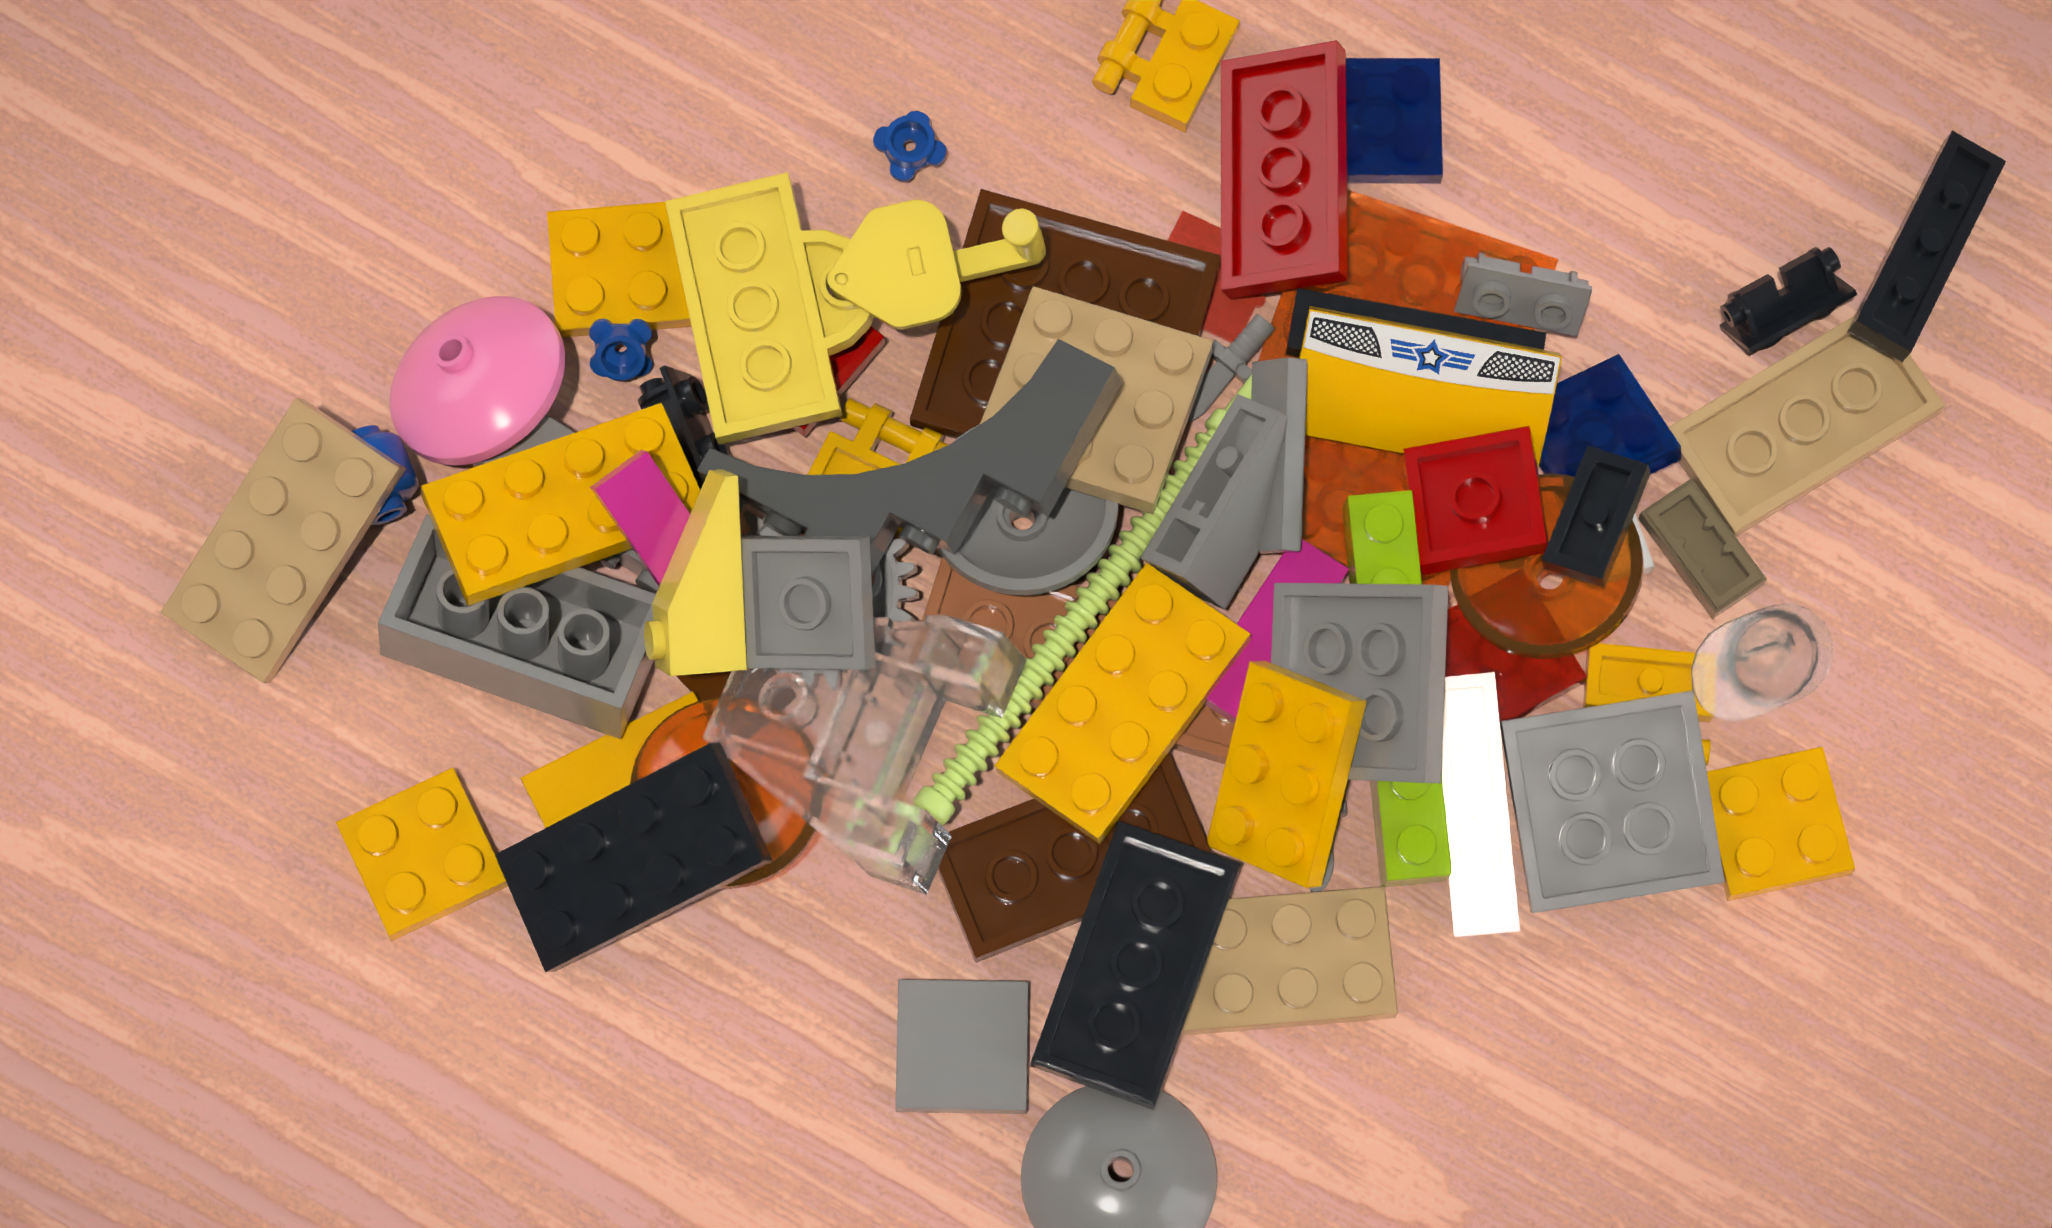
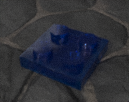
M1346 58L1347 183L1441 184L1443 157L1440 58Z
M1620 354L1581 371L1556 385L1539 467L1563 504L1587 446L1646 463L1649 466L1650 474L1681 460V445Z

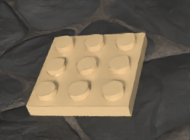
M1033 286L980 424L994 416L1032 378L1058 339L1115 367L1122 384L1065 488L1154 514L1211 358L1213 340Z

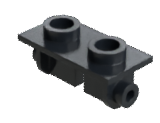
M1814 247L1807 253L1779 267L1784 288L1777 290L1774 278L1766 274L1743 288L1728 294V302L1720 306L1726 321L1719 326L1725 334L1749 353H1752L1759 348L1774 345L1781 340L1783 335L1812 319L1827 316L1835 310L1836 306L1856 296L1857 292L1834 274L1835 271L1841 269L1840 260L1831 247H1827L1821 251L1819 248Z
M664 365L659 368L663 378H654L640 385L639 388L642 396L639 397L638 403L641 410L662 403L701 490L705 479L697 469L709 448L729 456L730 454L725 443L718 444L715 433L712 431L705 412L709 409L706 391L696 377L691 376V374Z

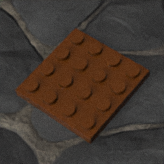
M981 189L962 249L1005 239L1002 233V224L1005 217L1013 210L1023 208L1030 210L1036 216L1042 231L1046 254L1043 260L1036 265L960 282L961 298L957 308L951 315L939 322L910 416V426L923 430L927 427L944 436L957 439L968 430L980 425L1033 286L1199 336L1220 268L1221 255Z

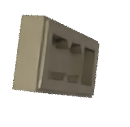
M1692 478L1640 513L1638 517L1640 522L1712 619L1765 584L1767 580L1765 575Z

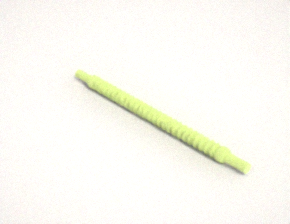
M1252 374L1226 408L1215 409L1206 420L1205 427L1207 432H1200L1195 435L1197 446H1189L1184 449L1187 459L1174 462L1173 468L1176 473L1174 475L1168 474L1154 514L1143 512L1142 517L1134 516L1130 519V524L1133 527L1132 530H1123L1119 533L1122 543L1119 546L1113 544L1108 547V552L1111 555L1110 559L1102 558L1098 561L1097 565L1100 569L1098 574H1087V581L1089 583L1087 588H1076L1078 600L1065 603L1067 614L1054 617L1056 628L1043 631L1045 643L1043 645L1033 644L1032 652L1034 657L1032 659L1022 658L1021 666L1023 671L1010 674L1012 685L1009 688L1006 686L999 688L1000 701L988 702L990 714L988 716H977L976 721L979 728L976 731L969 729L965 732V736L968 739L965 745L956 744L954 746V751L957 754L956 758H945L943 760V765L946 768L943 774L933 773L932 780L935 784L932 787L923 786L913 799L914 811L877 857L878 861L887 869L898 874L936 824H946L955 812V807L952 804L955 799L959 801L965 799L963 787L965 785H976L977 781L974 773L977 770L985 772L988 769L985 759L988 756L997 757L999 755L996 745L998 742H1009L1010 736L1007 731L1010 727L1014 729L1020 728L1021 722L1018 716L1021 713L1030 714L1032 712V707L1029 704L1030 700H1041L1043 698L1041 686L1043 684L1046 686L1054 684V678L1051 674L1054 670L1061 672L1065 669V664L1062 661L1065 656L1074 657L1076 655V650L1073 647L1074 643H1085L1087 641L1085 629L1097 628L1098 621L1095 618L1096 615L1108 614L1109 607L1106 602L1109 599L1116 601L1120 598V593L1117 590L1120 585L1124 587L1130 585L1129 572H1140V557L1235 397L1239 394L1251 399Z

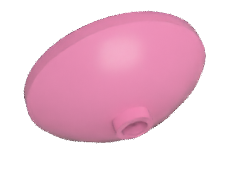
M509 296L476 299L457 306L439 316L411 343L394 375L390 392V413L398 435L410 449L422 458L434 463L453 466L487 460L517 444L543 419L560 389L565 370V349L557 327L534 304Z

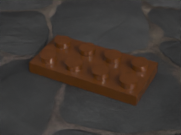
M1168 753L1118 821L1211 853L1170 753ZM1031 799L927 840V846L975 963L1081 922L1117 822L1102 843L1098 844L1040 802Z

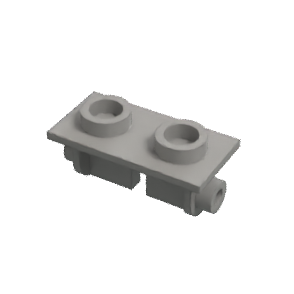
M1478 252L1476 258L1464 256L1460 272L1462 284L1454 312L1577 336L1592 293V286H1589L1588 280L1579 279L1578 272L1576 271L1566 273L1532 266L1529 274L1520 272V263L1486 257L1485 253Z

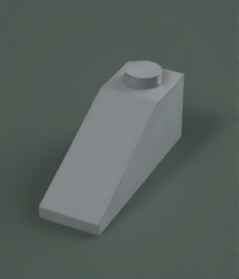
M1237 394L1140 558L1196 597L1225 610L1258 555L1288 417L1276 409Z

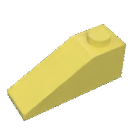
M723 469L709 470L652 602L653 621H646L644 626V644L649 660H655V668L669 676L747 670L738 475Z

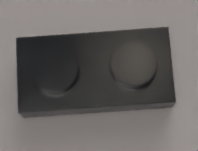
M1587 446L1542 557L1544 569L1602 588L1606 587L1650 476L1648 464Z

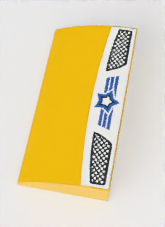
M1309 306L1299 357L1300 359H1307L1308 363L1305 435L1404 454L1403 449L1530 426L1534 440L1537 467H1539L1562 355L1559 352Z

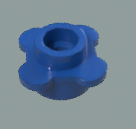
M911 111L906 116L895 119L888 127L882 126L878 128L873 137L875 149L884 152L891 164L890 175L897 181H910L916 171L927 165L938 166L943 163L946 157L944 143L935 140L929 117L920 111ZM906 142H913L916 145L915 149L912 151L905 150L904 144Z
M598 319L590 326L589 336L595 342V354L590 358V368L595 374L613 380H628L633 377L644 376L651 370L652 359L647 354L646 342L651 339L652 329L646 321L634 319L629 324H613L608 319ZM617 344H624L627 349L619 352L615 349V346Z

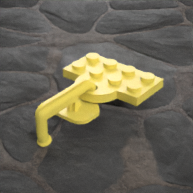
M788 172L665 201L713 429L719 445L843 416L830 356L853 346L869 330L874 317L899 330L941 321L951 315L960 302V282L1036 265L1043 260L1046 254V247L1037 218L1030 210L1023 208L1015 209L1005 217L1002 224V233L1005 239L956 251L952 249L944 215L935 205L924 200H909L873 209L866 215L851 239L828 230L802 231ZM829 287L834 297L829 294Z

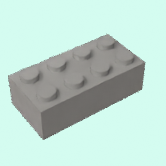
M426 514L378 621L380 655L621 739L654 661L649 660L646 654L644 626L646 621H653L652 602L656 594L578 567L467 606L432 520Z

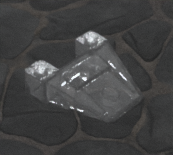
M926 615L925 620L892 621L889 617H873L875 666L867 670L747 668V670L731 671L702 738L708 743H721L728 760L870 877L927 895L952 835L927 810L903 803V799L946 701L999 718L1003 717L1027 661L1007 636L1001 631L948 615Z

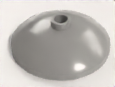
M974 428L968 430V431L965 432L963 435H961L960 437H958L956 440H958L959 438H961L962 436H964L965 434H967L968 432H970V431L973 430ZM1064 487L1048 517L1032 508L1027 516H1022L995 501L993 496L996 490L992 488L956 554L954 555L938 546L937 549L958 574L990 591L1009 595H1035L1054 591L1082 577L1103 556L1114 535L1118 516V503ZM1024 517L1031 520L1033 525L1028 529L1019 530L1014 528L1011 522L1016 518Z
M1087 1086L1077 1089L1056 1102L1039 1120L1027 1142L1022 1160V1198L1025 1210L1034 1228H1204L1211 1214L1216 1196V1162L1212 1146L1204 1129L1195 1116L1182 1103L1162 1090L1160 1091L1156 1106L1152 1110ZM1119 1160L1127 1162L1133 1170L1132 1177L1122 1183L1112 1180L1107 1171L1111 1163Z

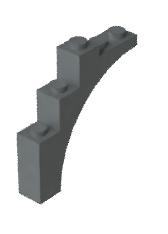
M1058 339L1032 378L994 416L952 444L905 464L858 474L802 475L754 466L709 448L697 471L704 479H706L709 470L723 469L738 475L740 513L746 504L767 515L763 524L782 536H800L801 533L805 534L804 536H870L872 576L899 526L903 528L899 537L912 546L931 555L934 554L938 546L955 555L992 488L996 490L993 499L1011 511L1027 516L1032 508L1048 517L1122 382L1115 367Z

